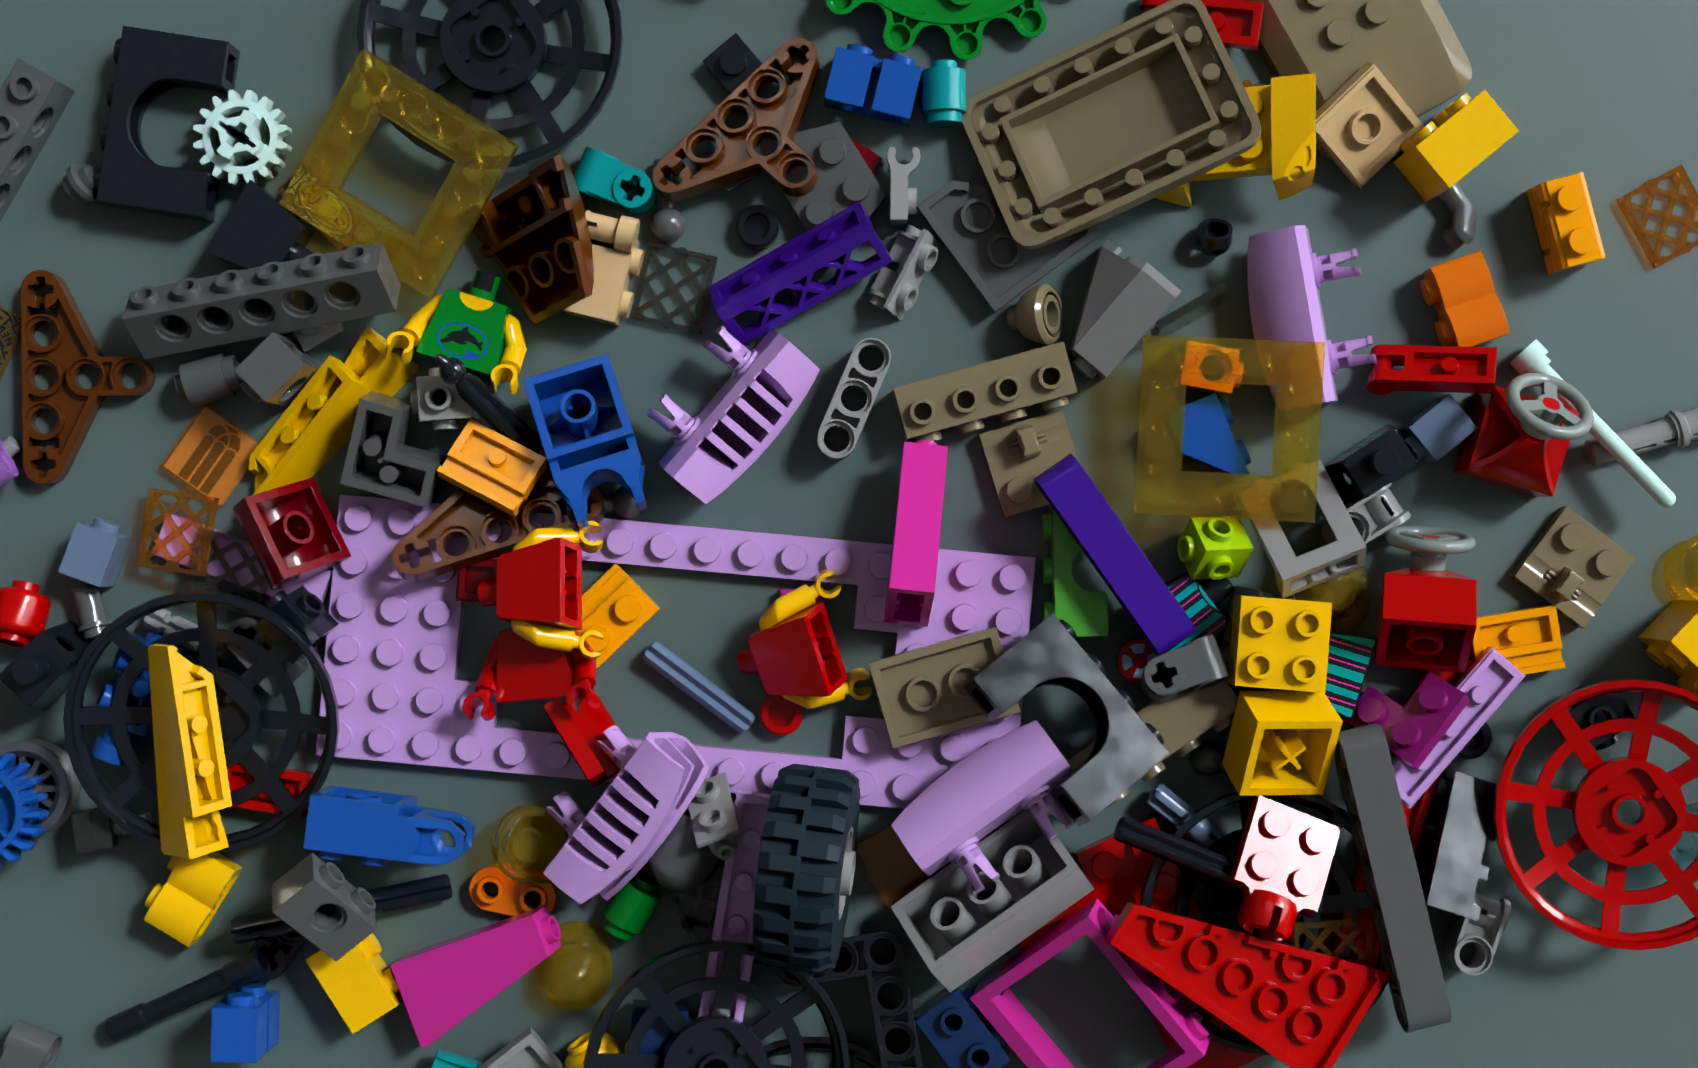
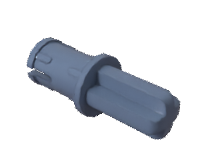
M1158 784L1152 789L1146 801L1148 806L1174 825V829L1199 808L1195 804L1190 806L1163 784ZM1205 818L1185 835L1199 846L1207 848L1217 839L1227 835V833L1221 831Z

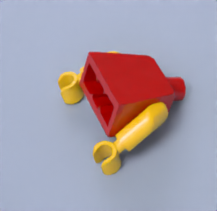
M588 521L589 526L580 528L579 531H574L571 526L536 528L519 541L511 552L499 556L497 559V579L483 580L478 585L479 602L484 607L496 606L498 619L510 622L514 633L537 647L570 652L572 648L579 650L583 657L596 659L600 657L601 653L587 651L584 647V641L589 637L603 640V635L598 631L591 630L579 636L575 635L574 630H582V550L587 553H596L603 547V541H588L584 535L600 532L601 526L595 521Z
M831 569L822 570L818 573L814 585L808 587L804 584L777 598L760 617L759 629L749 636L750 648L741 649L737 655L740 671L745 675L759 673L765 692L769 695H782L784 699L807 709L844 701L845 696L849 694L854 699L865 700L872 693L871 686L854 687L857 681L866 680L870 677L866 669H853L847 676L824 602L816 603L815 598L819 596L830 599L840 593L841 585L829 591L822 589L820 586L821 581L825 577H830L835 573Z

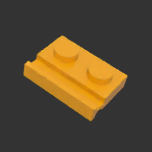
M470 418L447 453V459L436 471L438 476L445 481L515 517L519 512L518 508L523 500L526 501L547 468L548 461L546 457Z
M618 563L613 565L582 595V630L576 631L583 635L587 631L595 630L604 637L603 640L593 637L586 639L594 652L601 653L600 657L596 658V669L661 609Z
M1549 604L1477 617L1476 631L1470 651L1472 662H1475L1481 653L1490 646L1496 649L1524 675L1566 668L1565 661L1562 660L1561 649L1563 647L1556 605Z

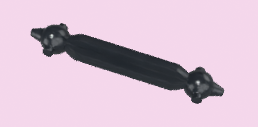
M439 353L434 357L439 366L441 379L448 384H455L459 396L491 427L503 436L546 457L538 434L479 377L466 373V367L460 359L448 358ZM548 463V466H547V468L545 469V471L551 472V469H550V466H549V463Z

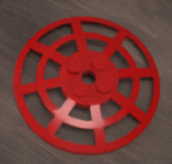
M1624 679L1600 682L1577 689L1552 702L1536 715L1514 740L1502 763L1495 787L1493 818L1496 841L1504 865L1517 888L1538 912L1559 928L1585 941L1609 948L1629 950L1666 948L1698 937V890L1693 885L1698 880V856L1683 871L1669 853L1680 840L1684 830L1698 833V814L1687 812L1686 802L1680 789L1681 786L1698 777V745L1682 733L1656 722L1662 697L1676 700L1698 711V695L1686 689L1657 681ZM1623 692L1643 693L1636 719H1611L1589 725L1581 730L1568 711L1569 707L1600 695ZM1552 719L1565 738V741L1557 747L1546 761L1538 776L1536 785L1510 782L1514 767L1524 748L1539 729ZM1633 732L1627 757L1614 758L1603 762L1589 742L1596 737L1609 733ZM1652 735L1674 744L1690 759L1668 773L1655 764L1646 761ZM1574 752L1588 773L1581 779L1575 792L1550 788L1551 781L1558 768ZM1507 800L1533 803L1534 831L1545 856L1525 872H1523L1516 860L1509 839L1506 818ZM1625 800H1636L1641 808L1639 818L1632 823L1620 822L1617 817L1618 806ZM1546 806L1572 810L1573 823L1577 833L1557 847L1554 846L1548 830ZM1589 848L1599 857L1608 861L1605 887L1583 878L1567 863ZM1654 862L1667 880V882L1648 889L1624 890L1627 866H1641ZM1557 872L1561 878L1578 891L1603 901L1600 928L1584 924L1564 914L1538 892L1536 887L1553 873ZM1678 894L1694 915L1693 918L1682 924L1658 931L1639 933L1619 932L1622 905L1651 904Z

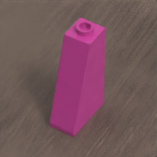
M918 440L915 442H904L884 622L928 627L935 594L948 446H940L933 441Z
M546 905L410 952L390 965L421 1048L437 1040L561 947L559 924L556 918L549 914Z

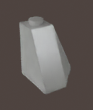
M1108 239L1096 253L1068 352L1075 358L1072 365L1081 374L1090 380L1097 376L1101 381L1114 370L1182 292L1143 259L1137 256L1134 258L1128 256L1126 259L1118 256L1122 249Z

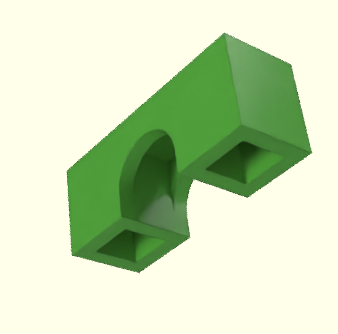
M1049 505V514H1042L1041 518L1042 540H1049L1050 558L1042 559L1043 584H1050L1051 600L1043 602V621L1053 613L1058 620L1066 621L1073 628L1077 637L1108 636V592L1085 591L1076 584L1072 576V565L1082 550Z

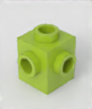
M1238 515L1191 517L1177 543L1179 559L1184 562L1191 580H1219L1239 577L1254 549Z

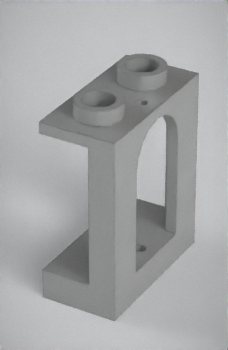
M1321 460L1310 464H1296L1280 476L1270 480H1256L1248 484L1244 490L1238 492L1239 513L1241 517L1247 515L1275 570V584L1282 598L1365 566L1367 547ZM1309 490L1336 541L1296 557L1270 505Z

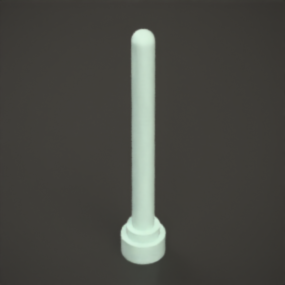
M1537 339L1510 362L1520 375L1525 373H1542L1563 380L1548 365L1551 362L1546 356L1549 351ZM1557 393V398L1563 403L1565 408L1577 411L1569 400ZM1593 411L1594 421L1589 433L1660 506L1665 508L1673 506L1676 501L1675 494Z

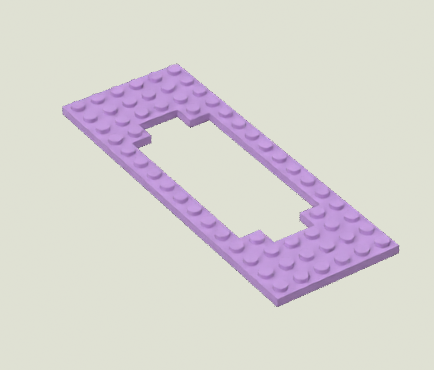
M340 494L337 527L351 557L333 567L329 614L339 624L326 637L324 666L330 675L338 702L339 735L335 757L587 780L558 732L497 726L499 702H496V696L490 698V702L495 708L493 719L485 721L481 717L484 705L475 709L474 717L471 720L464 713V699L468 695L476 693L475 686L477 681L457 679L464 601H456L458 570L423 581L411 582L399 576L392 562L394 547L442 503H430L425 508L397 499ZM535 512L531 516L530 524L534 528H548L553 524L555 516L552 513ZM562 514L563 523L569 521L568 515ZM603 518L600 521V532L584 535L588 541H603V547L596 553H587L582 550V560L806 581H815L818 573L822 570L831 569L835 573L830 577H825L821 582L858 585L854 629L897 633L895 655L993 626L997 627L1005 653L1029 633L1035 557L939 549L935 594L928 627L884 622L892 544ZM497 523L489 529L487 537L492 542L502 543L509 539L512 534V528L505 523ZM461 536L452 537L446 542L445 552L451 556H460L468 550L469 541ZM435 540L428 542L435 562L441 561L436 550ZM412 551L408 553L409 560L406 562L410 564L411 568L420 566L419 559L421 557L418 556L417 552ZM321 691L319 716H326L325 700ZM1023 697L1018 701L1021 710L1019 713L894 749L884 718L846 714L842 758L693 745L709 767L705 779L725 772L731 793L736 794L737 789L772 794L773 785L778 777L779 770L791 764H802L848 770L859 779L860 805L905 809L926 788L960 761L995 739L1021 726ZM317 735V756L322 755L326 735ZM628 738L636 748L643 741V739ZM616 775L612 776L604 782H612Z

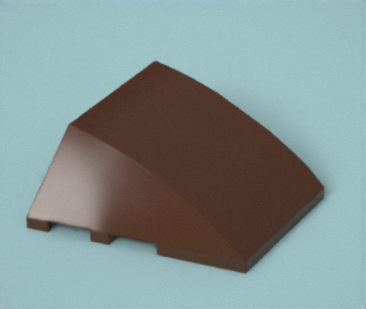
M562 155L552 157L528 172L529 176L493 199L479 203L455 218L463 229L470 227L483 244L479 251L484 258L492 257L504 272L503 283L534 324L540 323L591 296L593 290V254L585 210L567 160Z

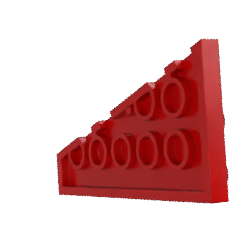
M1127 902L1104 938V941L1289 1068H1332L1390 975L1389 972L1285 943L1263 939L1259 936L1132 902Z

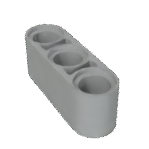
M871 337L857 343L833 395L817 435L818 447L823 455L829 459L840 460L851 455L871 412L891 361L890 349L880 339ZM876 348L882 353L884 363L880 368L870 371L860 365L858 358L864 349ZM849 388H859L866 395L867 402L859 411H850L841 402L843 393ZM836 427L844 429L850 438L847 448L839 452L829 450L824 444V437L827 431Z

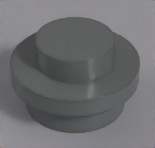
M75 162L67 168L66 175L62 179L63 187L68 195L81 205H88L91 202L98 203L99 201H96L97 194L93 186L97 169L91 165H84L79 162Z

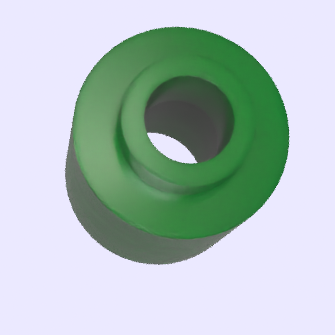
M638 872L609 900L603 911L605 918L602 926L604 929L626 941H632L636 934H641L661 899V894L656 889L658 886L657 882L651 877Z

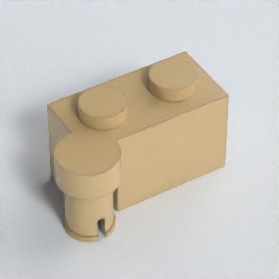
M586 210L587 224L597 226H588L594 265L592 295L564 309V311L569 315L619 327L621 317L628 318L630 315L634 293L629 292L628 288L632 274L639 275L644 258V250L638 249L640 242L637 238L640 219L624 215L618 219Z

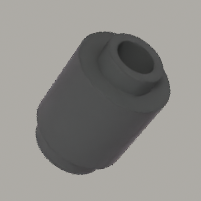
M220 353L181 364L179 366L180 374L174 376L175 387L182 401L188 400L195 407L236 395V390L242 389L239 384L243 381L234 371L240 365L235 355L225 357L224 354Z

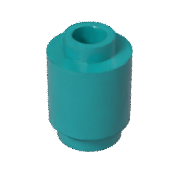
M954 60L932 61L931 68L922 71V113L927 116V125L951 127L962 124V113H966V70L957 67V62Z

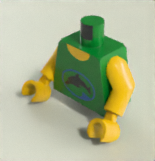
M476 270L469 294L448 288L445 294L434 296L412 315L401 331L393 332L388 336L385 353L388 356L395 348L404 349L401 363L408 364L411 361L413 347L417 346L416 352L434 358L438 353L448 358H458L464 363L466 369L491 376L493 392H497V386L501 382L507 381L510 382L511 394L515 395L519 391L518 375L520 374L527 348L520 322L513 316V310L494 302L501 278Z

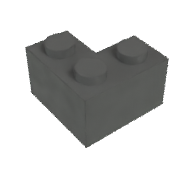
M371 391L359 401L340 484L426 508L437 497L441 478L436 470L440 465H443L447 456L404 445L412 415L411 402Z

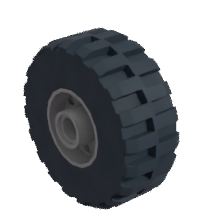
M791 764L780 769L778 777L775 779L762 834L753 911L752 940L754 957L766 967L823 974L836 967L842 946L849 899L854 880L860 811L859 779L848 770Z

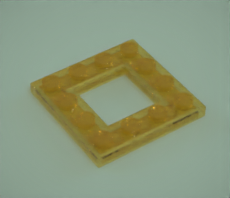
M361 50L279 204L349 248L355 245L367 246L383 243L398 279L428 298H432L443 283L517 152L519 145L372 52ZM382 116L455 161L416 233L408 230L343 189Z
M1143 335L1134 513L1315 523L1325 342ZM1187 382L1277 386L1272 475L1182 470Z

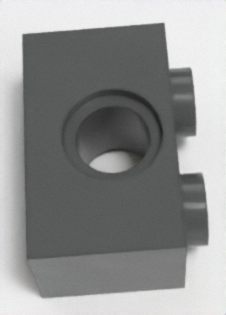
M272 332L234 371L243 379L239 384L240 387L257 403L263 400L269 406L276 404L289 407L320 368V365L307 352H304L295 340Z
M314 853L309 854L271 885L272 912L335 961L339 960L377 930L375 917L376 903L370 893L362 887H354L344 878L336 865L331 862H323Z

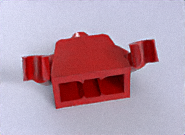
M512 627L499 631L498 637L493 640L475 686L476 693H472L464 699L463 711L471 720L474 717L475 709L484 705L481 717L485 721H489L495 716L494 705L490 702V698L495 696L497 703L556 698L558 696L566 697L567 704L577 713L581 712V701L586 697L587 704L591 708L596 709L601 703L600 696L592 690L596 685V659L583 657L579 650L572 648L570 652L537 647L514 633ZM574 630L575 635L582 636L579 631ZM585 640V649L589 652H594V650Z

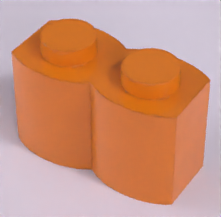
M1481 251L1442 263L1423 272L1425 280L1420 282L1421 292L1427 305H1434L1438 313L1439 321L1435 322V331L1442 346L1474 347L1510 334L1503 307L1495 293L1493 280Z

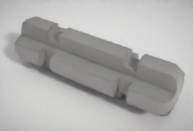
M161 609L145 616L143 621L145 628L157 634L163 632L164 636L180 630L198 628V625L178 615L172 617V612L166 609ZM199 641L179 644L194 652L199 651ZM218 642V661L226 654L228 649L226 643Z

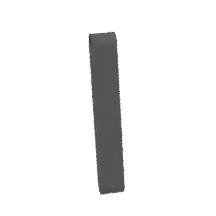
M1378 723L1341 731L1336 744L1334 758L1385 971L1390 973L1387 979L1397 1019L1405 1033L1448 1023L1451 1021V1008L1385 734Z

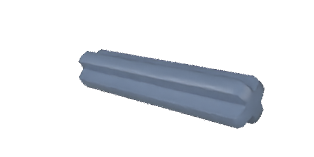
M656 641L651 643L643 654L642 659L646 664L739 734H744L754 722L755 715L661 643Z

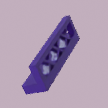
M859 201L709 286L715 312L731 334L740 343L745 345L893 261L875 232L867 211ZM868 241L877 253L862 262L849 260L852 250ZM822 267L836 268L834 278L825 283L811 281L816 270ZM785 288L798 290L796 299L788 304L773 302L775 294ZM746 310L761 312L758 321L743 329L734 318Z

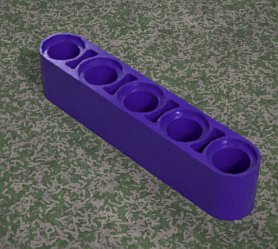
M1071 453L1034 478V482L1158 656L1167 653L1197 631L1188 615L1111 506Z

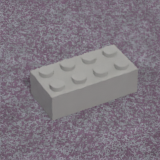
M1029 809L1024 810L978 844V847L994 870L1000 875L999 879L993 882L980 867H977V873L985 887L983 891L976 893L973 885L957 862L953 861L890 906L931 973L949 992L955 990L1094 890V887L1060 839L1057 837L1049 840L1047 834Z

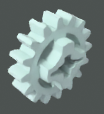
M233 89L228 91L227 102H223L217 96H214L212 101L215 109L210 112L207 109L201 108L199 111L207 119L205 124L193 126V130L203 135L202 140L193 143V147L196 150L206 152L199 160L201 165L206 168L214 167L212 175L219 180H223L228 175V183L239 187L243 177L246 183L249 180L257 183V175L260 174L266 179L272 180L273 174L270 168L273 165L284 168L286 165L279 158L280 153L292 151V147L283 142V137L292 134V129L287 125L279 124L286 117L284 112L279 108L271 110L273 101L266 96L258 101L257 94L248 89L243 99ZM243 111L240 116L227 118L235 112ZM268 127L270 132L269 146H267L265 131ZM233 129L239 134L241 132L246 134L249 140L255 144V147L240 143L237 137L230 131ZM217 131L219 133L221 143L218 149L216 146ZM259 158L253 164L242 166L246 160Z

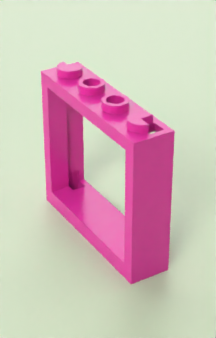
M1098 898L982 977L970 996L971 1001L1027 1068H1075L1008 987L1087 934L1179 1044V1046L1145 1068H1187L1205 1056L1212 1034L1203 1025V1017L1199 1013L1193 1012L1182 1000L1180 992L1104 941L1118 915L1112 916Z

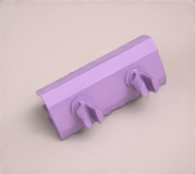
M1295 225L1249 236L1247 276L1252 328L1261 365L1279 411L1337 402L1334 375L1337 374L1338 369L1370 363L1376 364L1375 354L1352 355L1353 351L1373 345L1372 335L1333 344L1331 339L1327 340L1318 289L1322 287L1323 282L1361 276L1359 266L1337 267L1339 264L1358 258L1357 249L1352 248V250L1317 257L1316 253H1312L1309 232L1305 225Z
M720 326L715 332L727 345L728 350L722 349L709 340L706 341L704 348L732 370V376L698 416L692 418L664 393L658 399L670 412L671 417L663 415L652 407L647 412L649 418H652L676 438L673 446L658 464L704 504L709 503L726 490L769 447L798 409L820 371L790 341L773 330L767 333L755 349L749 350L732 336L724 326Z
M1035 720L995 739L960 761L914 799L891 826L923 872L931 876L947 863L956 861L973 885L975 892L978 893L983 891L985 887L977 873V867H980L993 882L997 881L1000 877L999 873L994 870L982 853L978 844L983 837L1022 809H1029L1047 834L1049 840L1058 837L1049 819V815H1052L1067 830L1073 825L1071 819L1066 816L1050 793L1054 786L1063 781L1073 771L1038 721Z
M613 725L603 731L609 740H597L596 746L620 768L619 773L587 814L584 813L566 791L557 794L553 798L558 806H546V812L568 832L569 836L547 865L543 874L565 894L580 904L594 898L599 893L607 901L618 893L649 861L668 837L698 792L709 771L704 758L688 738L674 732H649L638 748H636L618 726Z

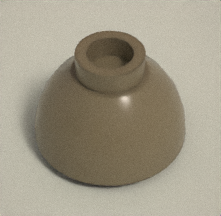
M1048 284L1038 285L1029 289L1020 297L1016 305H1011L1008 308L1007 322L1009 328L1012 331H1019L1024 338L1039 345L1055 344L1061 336L1064 323L1063 307L1058 293Z

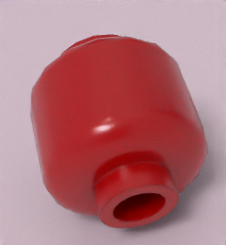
M13 580L11 587H0V643L15 647H26L37 634L46 629L51 603L46 596L38 593L39 585L27 581Z

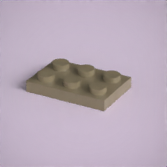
M996 626L868 662L893 749L991 721L963 687L1004 654ZM1018 701L998 718L1021 712Z

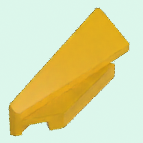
M369 327L364 330L345 363L329 355L250 454L249 471L256 475L253 495L314 477L350 441L360 399L371 391L393 397L419 371L420 366L413 359L408 364L401 363L403 352L398 348L393 349L390 355L387 356L385 353L387 339Z
M153 644L148 646L161 851L165 855L190 860L229 847L218 811L231 807L232 800L213 674L205 668L191 663L177 652L178 648L174 645Z

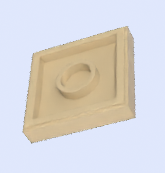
M1367 62L1316 111V141L1351 183L1360 189L1401 150V144L1424 127L1376 65L1371 62Z

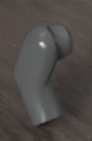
M1456 183L1450 189L1438 195L1452 214V226L1443 232L1444 241L1452 249H1459L1464 243L1470 244L1475 237L1477 220L1475 207Z

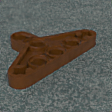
M793 38L785 42L657 163L653 169L652 179L662 198L671 202L682 201L759 173L765 174L789 196H805L814 189L818 179L814 163L809 155L792 141L820 68L818 53L811 41L805 38ZM795 55L799 58L806 56L807 63L803 66L798 62L793 65L791 58ZM778 69H781L784 75L788 73L790 81L793 82L791 85H787L784 76ZM773 81L779 84V91L772 98L763 99L756 95L758 87L764 82ZM734 111H744L748 114V120L745 125L737 129L729 128L725 125L729 114ZM773 138L778 141V147L774 153L768 156H761L755 153V146L760 140ZM709 140L717 144L715 153L709 158L702 159L694 156V149L700 142ZM684 158H688L693 168L699 171L696 175H693L689 165L685 166ZM803 165L809 170L805 180L796 184L785 180V173L790 167ZM669 174L676 177L680 175L682 181L675 185L672 182L668 183L666 177Z
M36 270L24 278L21 285L23 468L27 477L33 482L52 485L64 480L69 473L104 398L143 396L154 386L156 376L151 364L144 359L131 356H103L69 288L60 276L49 271ZM44 280L46 284L53 286V294L45 296V308L50 310L58 309V317L46 314L35 315V309L44 310L43 297L37 296L35 293L36 288L43 287ZM49 322L55 328V339L48 346L42 347L35 340V330L41 323ZM136 364L143 371V381L137 388L129 389L122 381V373L129 365ZM49 365L55 371L56 381L51 388L42 390L35 382V375L39 368ZM93 365L99 371L100 379L94 388L86 390L79 383V372L85 366ZM50 409L56 416V426L50 433L43 434L36 427V416L42 410ZM59 439V448L47 446V458L55 460L56 465L55 469L48 470L46 477V472L38 469L37 466L38 461H43L46 458V447L36 446V440L54 441Z
M540 478L526 501L523 500L518 508L519 512L515 517L489 503H480L474 495L459 488L394 547L392 562L399 576L407 581L418 582L511 552L519 541L536 529L531 526L530 519L539 510H548L554 514L555 519L550 527L571 526L574 531H579V526L573 510L565 501L564 505L569 521L563 523L561 510L556 503L563 501L557 490L554 480ZM594 488L587 500L589 504H593L591 505V513L587 514V519L599 524L605 514V505L602 494L597 488ZM497 523H505L512 528L511 536L502 543L492 542L487 537L489 529ZM461 536L469 541L468 550L464 554L451 556L445 552L446 542L452 537ZM435 540L436 550L441 558V561L435 562L428 542ZM416 551L418 556L421 557L419 559L420 566L416 568H411L410 564L406 562L409 560L408 553Z

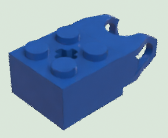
M608 353L522 379L555 485L562 499L573 510L579 529L589 526L587 500L590 492L602 483L614 482L622 485L635 500L638 510L647 508L648 506L643 494L645 468ZM585 411V417L576 418L577 413Z
M330 785L310 795L303 849L315 850L318 858L326 860H342L344 854L360 856V863L371 866H386L388 860L442 865L461 857L462 852L473 847L476 825L458 812L416 806L417 796ZM453 822H457V823L461 824V825L464 827V829H465V831H466L465 841H464L465 833H464L459 827H457ZM441 830L449 831L453 835L455 846H448L443 843Z

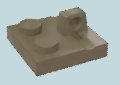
M1063 409L978 435L1003 518L1048 505V501L1037 487L1034 478L1070 453L1078 460Z
M1561 506L1510 574V577L1546 604L1556 605L1557 612L1578 628H1585L1637 558L1569 507Z

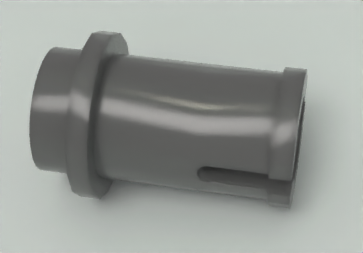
M91 584L78 586L70 590L81 627L77 628L78 634H83L84 641L94 640L107 625L113 622L112 620H107L99 590L100 587Z

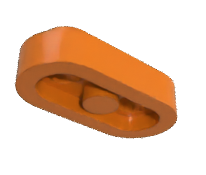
M488 865L480 869L473 876L469 887L470 896L478 907L510 916H516L544 905L547 906L550 914L558 900L556 885L545 875L501 865ZM494 882L499 889L498 895H487L484 891L485 883ZM530 891L538 892L541 896V904L531 905L527 901V893Z

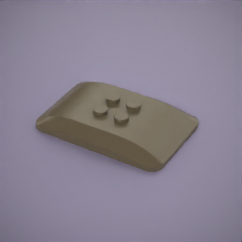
M1170 0L973 95L966 101V113H962V123L1008 229L1016 243L1026 249H1036L1051 244L1166 193L1248 151L1256 145L1262 131L1254 106L1201 0Z
M1242 0L1264 3L1258 47L1275 77L1316 73V111L1367 62L1376 65L1417 117L1460 93L1469 85L1472 79L1470 62L1438 0ZM1316 141V149L1320 152V154L1328 159H1331V157Z

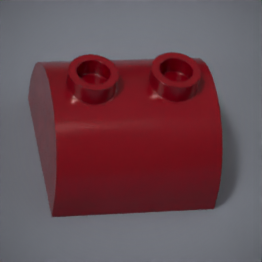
M314 477L245 497L233 507V511L271 590L286 588L307 580L351 557Z

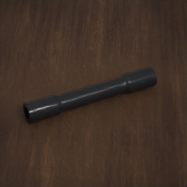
M261 949L255 950L189 984L147 1003L137 1004L115 1014L105 1021L107 1035L114 1042L122 1041L150 1028L154 1023L228 989H236L267 975L271 970L269 959Z

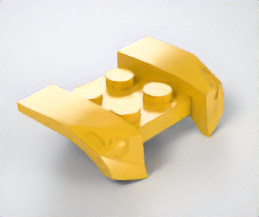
M1316 73L1272 77L1271 85L1244 87L1259 117L1262 128L1260 139L1256 145L1224 164L1155 198L1192 208L1189 182L1272 175V181L1279 200L1290 197L1312 186L1316 166Z

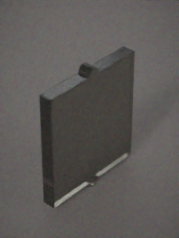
M1223 282L1157 320L1154 328L1150 330L1153 341L1157 343L1221 306L1224 298L1228 296L1227 292L1229 289Z

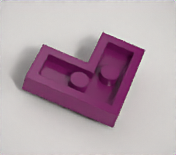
M1430 672L1404 707L1369 685L1358 699L1352 719L1345 717L1343 720L1352 729L1378 723L1385 734L1389 752L1410 767L1418 770L1469 703L1470 699L1464 692Z

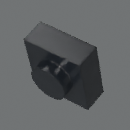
M737 33L732 35L703 60L705 67L729 95L762 65Z

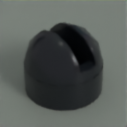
M1217 218L1201 222L1197 228V243L1201 251L1207 256L1213 257L1224 254L1230 249L1233 227L1229 222Z

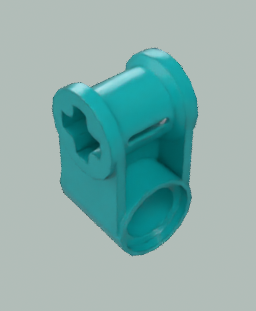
M585 147L574 174L580 194L603 203H610L636 214L646 213L654 207L657 202L656 187L653 180L646 173L624 164L620 160L599 150ZM639 184L645 192L642 197L635 195L632 199L627 193V189L629 186L637 187Z

